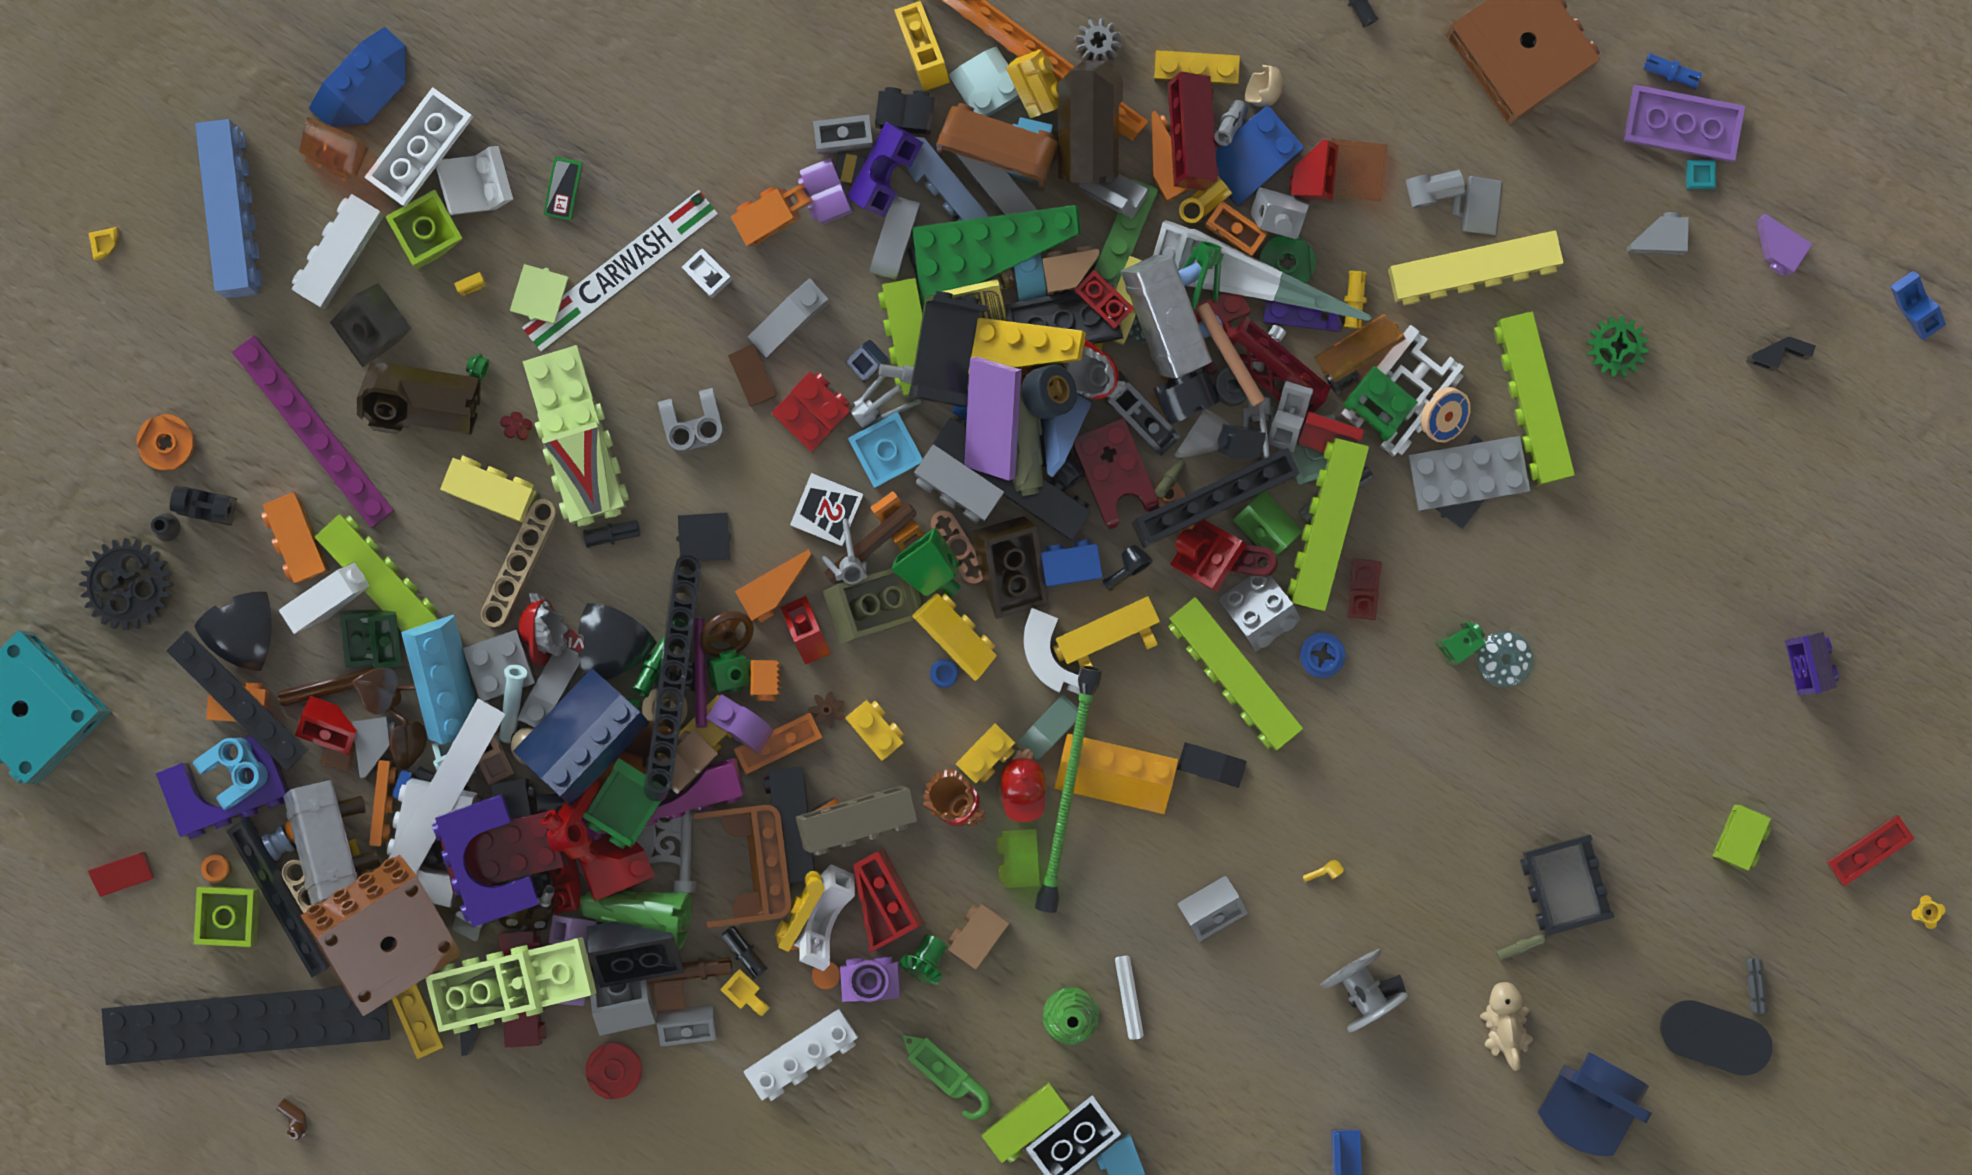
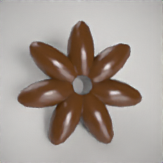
M831 691L827 694L825 700L819 695H815L814 699L818 706L808 709L809 712L818 714L815 719L817 725L825 719L829 728L833 727V718L844 719V715L837 711V709L844 705V701L833 702L834 697ZM826 707L829 708V712L827 713L824 711Z

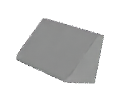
M711 1005L657 1012L660 1047L717 1040L714 1009Z

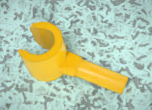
M1331 860L1318 870L1303 875V879L1307 882L1326 873L1334 879L1343 873L1344 868L1337 860Z

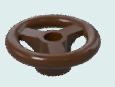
M737 611L724 612L713 617L701 632L700 644L702 649L714 657H720L719 653L727 650H736V653L740 652L749 644L753 637V622L746 614ZM742 622L746 630L743 638L738 641L735 637V630L739 623ZM716 641L728 642L731 647L716 649L709 643Z

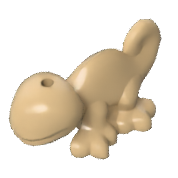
M1501 982L1493 987L1489 1000L1490 1004L1486 1007V1011L1480 1015V1018L1486 1021V1027L1490 1029L1489 1039L1485 1041V1047L1490 1049L1494 1056H1497L1501 1050L1513 1071H1518L1521 1068L1520 1051L1521 1049L1524 1052L1528 1051V1045L1533 1041V1037L1527 1034V1029L1523 1027V1024L1527 1022L1525 1016L1530 1012V1009L1522 1006V995L1512 983Z

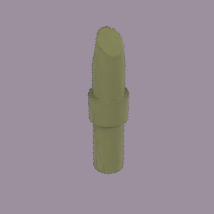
M1184 460L1177 461L1165 473L1161 483L1155 489V494L1158 497L1163 498L1178 481L1179 475L1185 467Z
M1547 934L1536 935L1526 940L1522 939L1513 945L1497 950L1496 954L1499 961L1501 962L1519 954L1523 955L1530 952L1531 949L1545 944Z

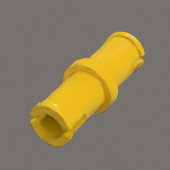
M1349 271L1348 294L1344 296V302L1363 311V304H1366L1367 300L1364 297L1367 272ZM1346 316L1344 327L1362 329V320Z

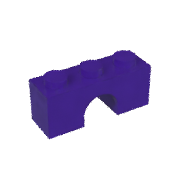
M885 122L847 197L862 208L885 217L897 194L890 186L893 170L900 164L911 168L924 142L909 132Z

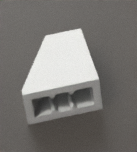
M352 563L338 569L282 607L279 612L295 634L328 620L369 588L370 585L357 565Z

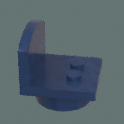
M1588 1052L1578 1071L1563 1065L1539 1108L1538 1114L1545 1126L1567 1145L1592 1155L1613 1156L1634 1118L1644 1123L1648 1122L1652 1113L1640 1107L1639 1104L1646 1094L1649 1085Z

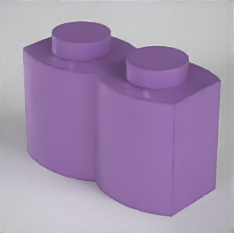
M829 158L800 170L802 178L798 179L799 185L804 183L806 187L804 189L805 193L809 194L813 200L812 204L808 205L814 221L818 219L824 225L854 213L843 183L839 180L835 170L834 160Z

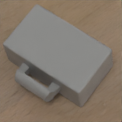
M1474 176L1468 177L1465 194L1454 197L1452 210L1453 215L1463 218L1462 232L1496 236L1502 181ZM1461 196H1466L1464 213L1460 212Z

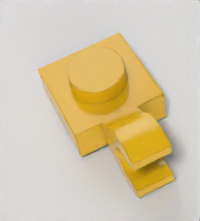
M741 969L720 989L740 1009L748 1004L760 1016H763L770 1009L756 995L761 987Z

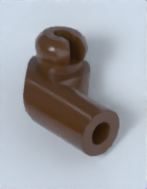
M284 1098L276 1110L289 1120L288 1137L292 1140H299L305 1136L307 1131L306 1114Z

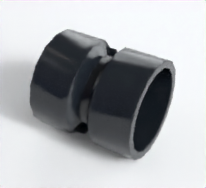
M1230 367L1222 370L1214 384L1220 402L1229 407L1244 403L1247 396Z

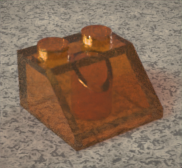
M307 117L299 153L306 157L305 163L319 169L321 165L332 168L331 174L346 180L347 176L356 178L369 148L361 139Z

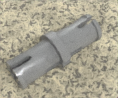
M1236 100L1234 103L1232 102L1228 112L1221 117L1220 127L1214 136L1218 144L1227 146L1232 142L1235 133L1242 127V120L1248 112V106L1243 101Z

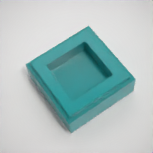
M1716 160L1686 161V189L1714 190L1716 188Z

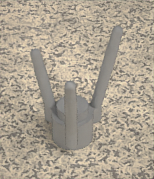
M880 375L863 396L854 402L856 407L850 410L860 426L865 428L869 424L872 426L896 412L899 414L911 409L923 401L922 399H916L877 416L880 413L877 408L901 390V386L897 385L874 403L871 400L866 402L886 377Z
M1264 397L1265 401L1255 407L1248 400V408L1243 409V426L1249 427L1250 418H1252V423H1260L1261 431L1266 433L1263 444L1264 457L1268 458L1269 443L1266 422L1270 420L1272 426L1275 417L1274 407L1271 406L1270 398Z
M844 518L843 529L848 556L840 562V569L826 556L822 557V561L835 574L836 580L840 581L843 579L847 584H857L862 579L867 578L868 557L862 563L855 557L848 519Z

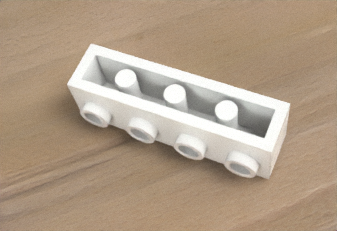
M839 1008L745 1069L744 1074L761 1100L768 1097L772 1101L785 1092L782 1087L791 1081L795 1086L808 1077L806 1071L814 1066L819 1070L833 1061L830 1056L840 1050L844 1054L855 1047L856 1043L854 1040L858 1038V1034L841 1008Z

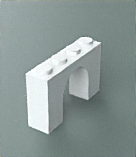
M411 778L406 785L402 784L398 801L402 802L400 812H396L393 820V828L396 829L395 839H390L387 849L388 856L391 855L431 782ZM463 790L451 811L476 803L478 793ZM422 863L416 875L432 903L451 907L455 902L456 893L452 891L448 871L432 868Z

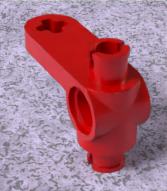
M598 778L572 806L565 801L558 814L555 810H551L541 821V824L549 829L547 840L550 847L557 852H564L571 859L579 858L584 865L593 861L594 855H597V850L590 846L592 839L588 836L587 828L581 819L601 785V781Z

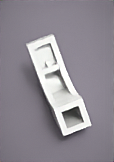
M1032 608L1025 625L1023 641L1025 655L1031 670L1050 689L1059 693L1063 683L1068 684L1067 690L1079 694V675L1061 668L1051 654L1050 640L1058 618Z
M830 865L821 874L824 892L793 944L800 948L801 962L822 971L830 965V935L834 922L843 907L855 896V875L834 865Z

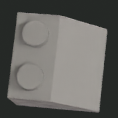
M591 971L597 994L590 995L591 1009L599 1036L655 1024L653 1002L647 980L600 988L595 971Z

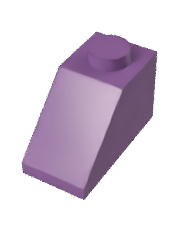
M1763 214L1756 223L1764 259L1771 264L1769 268L1781 276H1784V274L1789 276L1795 272L1812 246V243L1767 214Z

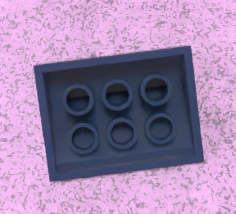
M591 668L513 752L563 800L572 806L650 722L626 698Z

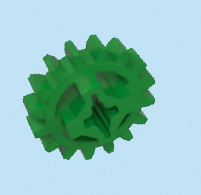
M1624 316L1619 317L1617 322H1615L1613 317H1609L1607 325L1602 321L1597 324L1599 331L1594 329L1590 331L1594 340L1586 341V345L1592 347V350L1586 354L1590 357L1594 356L1595 360L1591 365L1593 367L1599 364L1601 366L1600 374L1609 370L1610 377L1614 378L1619 371L1621 377L1627 376V369L1634 373L1637 371L1635 363L1642 365L1645 362L1641 354H1647L1649 349L1642 347V344L1647 342L1648 338L1640 337L1639 334L1644 329L1641 327L1635 330L1633 328L1634 320L1626 324ZM1614 329L1610 339H1601L1606 331ZM1626 332L1632 336L1635 343L1628 339ZM1617 340L1619 341V346L1623 347L1618 353H1616V348L1611 347ZM1600 351L1604 352L1608 357V362L1602 357ZM1625 355H1634L1630 362L1621 365Z

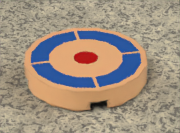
M1445 387L1433 394L1435 397L1432 401H1427L1423 408L1421 428L1429 438L1436 442L1446 443L1453 440L1463 431L1468 423L1471 413L1470 401L1466 394L1455 387Z

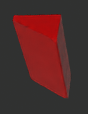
M140 852L88 870L99 897L154 879L146 852Z

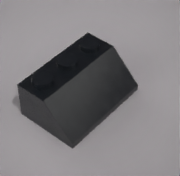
M1092 1095L1029 1145L1026 1150L1044 1175H1076L1120 1140L1123 1135L1107 1111Z

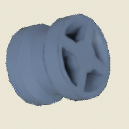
M283 825L277 827L274 833L262 836V841L267 851L275 861L280 859L286 851L292 852L296 849L295 843L288 839Z

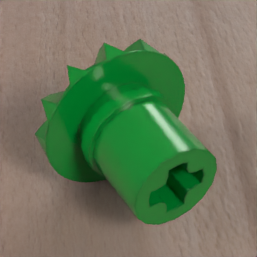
M926 934L917 951L912 956L903 955L899 964L906 973H909L919 981L933 985L938 984L943 977L941 972L937 970L938 963L947 945L942 940Z

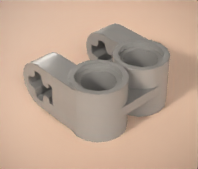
M713 388L699 391L705 416L695 420L679 423L672 398L658 402L667 441L675 451L685 453L693 449L718 444L722 440L724 427ZM708 423L715 424L717 427L716 434L711 438H706L702 435V428ZM681 430L689 433V440L684 445L675 443L674 437Z

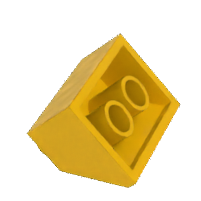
M935 593L912 617L965 673L976 681L997 656L992 651L996 646L985 635L980 638L973 631L976 625L965 614L960 617L953 610L957 605L946 594L941 597Z

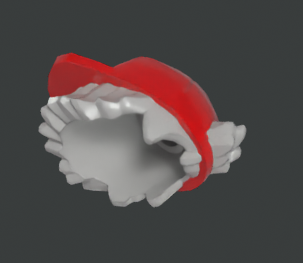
M1086 339L1081 361L1061 363V366L1072 375L1078 394L1093 399L1115 398L1120 395L1119 392L1127 388L1125 386L1126 383L1119 380L1118 367L1115 361Z
M529 593L531 604L522 612L518 629L523 642L529 645L531 661L537 666H542L548 663L551 654L561 656L562 650L568 647L564 636L568 632V627L561 622L564 615L554 612L552 604L545 600L544 596L538 593Z

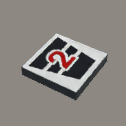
M811 473L790 526L843 547L845 542L843 519H848L849 527L851 528L864 494Z

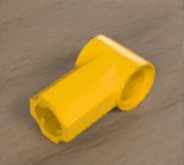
M1218 176L1217 181L1206 190H1198L1181 203L1179 208L1180 216L1186 224L1197 225L1221 201H1225L1233 193ZM1190 204H1195L1200 208V214L1195 219H1189L1184 215L1185 208Z

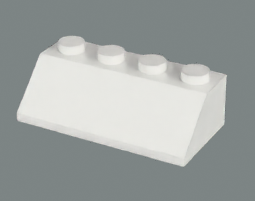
M432 87L366 174L365 178L397 203L406 207L473 119V116Z

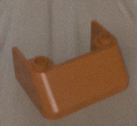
M958 103L957 107L951 106L936 144L937 154L941 158H943L944 152L947 150L1039 181L1038 190L1044 192L1058 150V142L1054 140V134L1044 130H1039L1038 133L975 113L973 112V107L963 103Z
M759 805L693 814V820L722 816L724 830L734 837L747 836L754 892L743 893L735 899L733 903V918L706 921L707 928L785 917L791 909V897L779 811L771 805Z

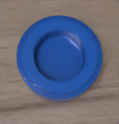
M939 660L931 667V680L938 687H950L958 679V669L950 660Z

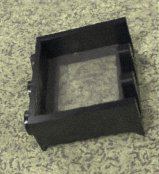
M1590 834L1523 852L1524 859H1520L1524 876L1529 875L1532 886L1527 887L1531 902H1537L1540 912L1535 914L1539 930H1545L1548 936L1614 918V913L1609 907L1606 886L1601 879L1600 866L1591 844L1592 836Z

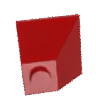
M608 835L591 842L590 846L597 850V855H594L593 861L584 865L578 858L594 902L645 883L655 877L645 850L637 841L632 848L626 845L622 849L609 841L612 835Z

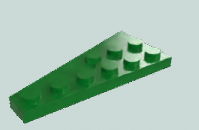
M1071 205L912 227L922 312L926 296L935 295L936 291H947L986 282L1010 270L1012 267L1080 235L1081 227L1078 206Z

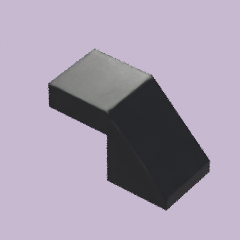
M1789 336L1747 357L1746 362L1774 371L1778 369L1784 352L1808 359L1813 356L1816 345Z
M1185 742L1177 770L1239 788L1247 761Z

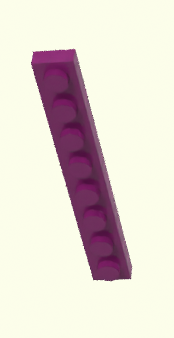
M253 335L232 352L233 355L368 525L374 528L393 513L394 509L259 339Z

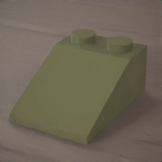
M891 569L867 575L866 579H862L857 584L843 582L823 591L840 645L916 621L912 615L923 605L918 590Z

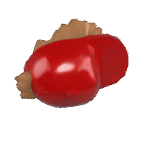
M1025 749L1023 752L1020 750L1015 752L1012 759L1003 768L1000 776V786L997 788V792L1000 793L999 804L1004 806L1006 815L1011 820L1017 822H1029L1040 818L1044 812L1047 799L1045 794L1047 792V782L1043 769L1033 760L1034 752L1030 749Z

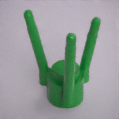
M1201 241L1199 246L1194 245L1192 254L1183 267L1184 269L1192 265L1196 259L1197 263L1202 267L1191 304L1193 311L1196 310L1208 269H1213L1214 265L1213 301L1217 302L1219 297L1221 263L1224 254L1221 253L1222 248L1219 245L1207 241Z

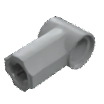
M1460 170L1430 176V174L1420 175L1406 180L1412 208L1428 206L1436 203L1437 200L1465 194V184Z

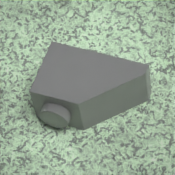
M1678 212L1664 213V217L1660 216L1627 247V253L1685 254L1688 251L1689 217H1681V213Z
M390 717L352 722L357 730L354 739L360 778L371 777L378 767V761L383 760L391 750L390 736L392 730L396 727V723L391 722Z

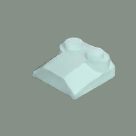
M997 46L982 52L949 74L966 105L974 108L973 112L989 117L1020 98L1006 70L1008 63Z

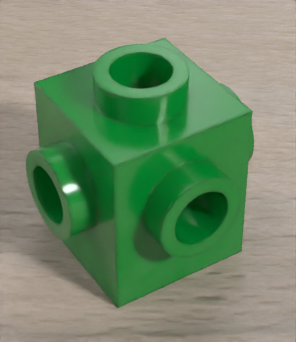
M736 650L723 651L719 653L720 657L706 659L710 684L717 692L724 690L727 693L743 690L742 686L750 685L751 662L741 653H736Z

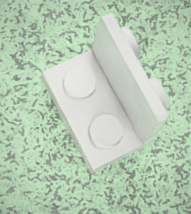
M499 146L488 147L475 156L443 159L436 166L449 215L497 210L513 200Z

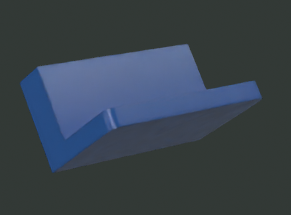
M1331 1130L1332 1175H1362L1360 1130Z

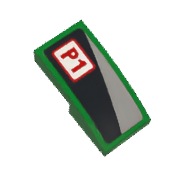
M555 156L543 215L572 220L576 194L580 185L582 161Z

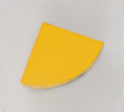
M117 227L89 233L95 261L106 258L115 249L119 237Z

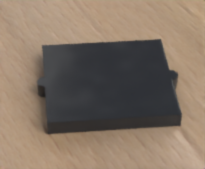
M727 513L678 515L679 536L676 537V540L679 542L680 556L691 554L697 557L699 561L730 559L729 539L731 534L728 533Z

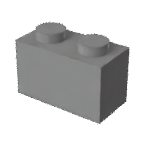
M869 115L813 121L818 155L873 147Z

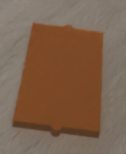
M1383 314L1363 326L1362 329H1358L1314 356V358L1321 366L1323 374L1327 373L1336 383L1406 340V338L1398 329V324L1396 322L1393 323Z

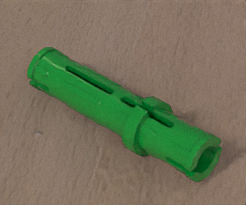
M680 619L673 620L674 625L679 628L686 626L685 622ZM664 634L649 661H645L642 665L643 671L632 687L633 692L641 697L648 698L658 679ZM676 646L669 647L670 651L673 653Z

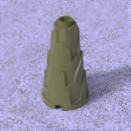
M1021 385L1016 473L1012 481L1016 492L1021 491L1022 496L1039 493L1038 487H1043L1041 467L1043 456L1040 441L1042 429L1040 418L1035 417L1029 412L1023 402Z

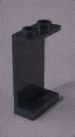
M936 291L935 295L926 296L909 397L952 406L967 407L968 371L980 312L987 311V305L979 304V299L963 296L962 300L952 298V293Z

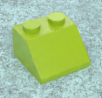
M435 189L407 204L406 207H402L385 216L416 270L439 259L463 240Z

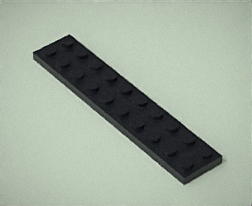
M343 987L101 1008L106 1065L391 1039L388 1001L367 1015L362 1016Z

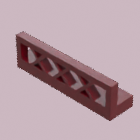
M1247 316L1239 323L1235 334L1229 339L1233 345L1238 341L1246 348L1247 354H1239L1252 378L1279 401L1283 389H1279L1275 385L1274 380H1284L1313 389L1310 400L1312 404L1308 407L1307 412L1314 413L1326 402L1331 386ZM1253 362H1263L1268 366V372H1259L1254 368Z

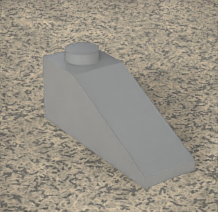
M809 278L788 296L748 338L765 358H768L830 302Z
M566 648L562 650L561 656H554L552 654L530 692L517 718L518 720L535 728L564 698L580 666L577 652Z

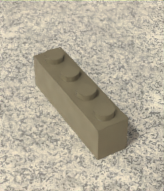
M902 785L795 817L803 849L813 853V855L828 853L830 847L840 845V847L852 846L857 843L856 839L863 837L867 839L883 836V831L905 830L909 828L910 823L917 821L910 789Z

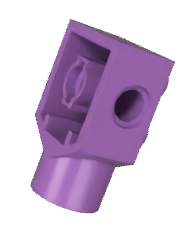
M893 956L876 957L875 960L851 958L847 959L846 964H842L840 967L842 1002H872L900 998L899 961H893Z

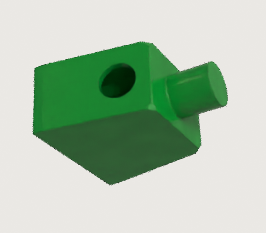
M936 527L895 557L891 570L924 596H929L940 588L944 594L951 598L961 588L954 580L958 571L959 560Z

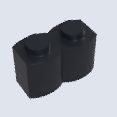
M886 87L885 91H879L875 128L882 129L885 122H888L909 133L931 135L935 98L929 97L930 93L926 91L916 90L913 91V94H903L899 88Z

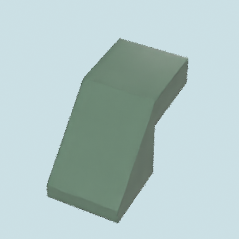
M1063 694L1018 742L1025 749H1030L1034 752L1033 757L1038 761L1076 722L1079 709Z

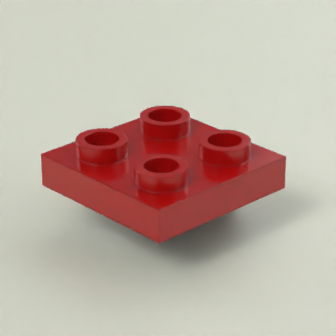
M1204 520L1195 524L1192 530L1185 529L1179 534L1175 543V548L1178 552L1170 565L1179 572L1217 592L1247 544Z

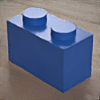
M1090 540L1074 542V548L1063 549L1062 544L1047 546L1046 552L1041 553L1046 588L1102 579L1097 544L1091 545Z

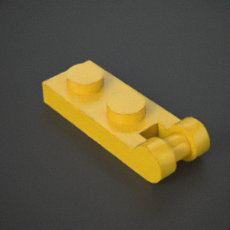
M810 871L806 874V886L800 897L796 896L793 899L789 916L786 921L782 920L776 929L775 936L778 947L787 952L790 951L824 892L822 877L817 871Z

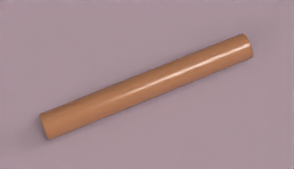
M1209 303L1196 309L1197 313L1252 406L1255 407L1264 402L1265 398Z

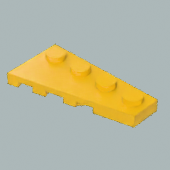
M978 318L971 358L977 356L1021 369L1031 368L1036 365H1053L1081 361L1086 332Z

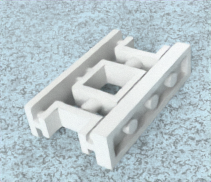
M1412 325L1407 328L1377 367L1392 381L1395 382L1401 374L1422 391L1416 399L1418 403L1404 420L1407 421L1413 413L1417 415L1416 419L1395 445L1391 441L1398 434L1397 432L1388 441L1384 440L1380 445V448L1386 450L1391 457H1394L1397 452L1402 455L1412 443L1408 438L1414 430L1418 433L1422 430L1421 415L1425 404L1429 401L1426 399V396L1432 388L1421 379L1428 370L1431 369L1440 377L1443 376L1447 369L1452 371L1438 390L1449 386L1456 387L1464 376L1460 373L1464 366L1455 362L1452 357H1449L1444 365L1440 367L1423 354L1420 349L1428 339L1420 335L1419 331ZM1412 341L1415 342L1416 346L1410 354L1418 359L1420 364L1413 373L1402 365L1392 373L1390 371L1392 366ZM1362 395L1359 401L1364 404L1367 398ZM1346 408L1339 415L1344 421L1351 423L1357 428L1365 421L1361 417H1357L1353 410L1348 411ZM1383 411L1378 416L1386 424L1391 419Z

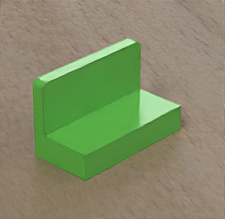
M1266 492L1261 493L1233 519L1257 546L1271 549L1276 556L1302 533V530Z

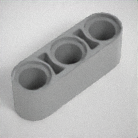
M895 196L887 212L870 267L871 273L893 280L898 279L913 232L912 227L915 226L921 203Z

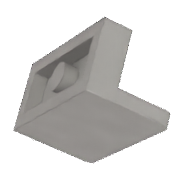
M1118 174L1114 181L1106 182L1105 176L1100 177V183H1080L1079 185L1090 198L1130 219H1133L1149 194L1147 188Z
M1226 876L1178 903L1181 912L1199 942L1248 914L1239 895Z

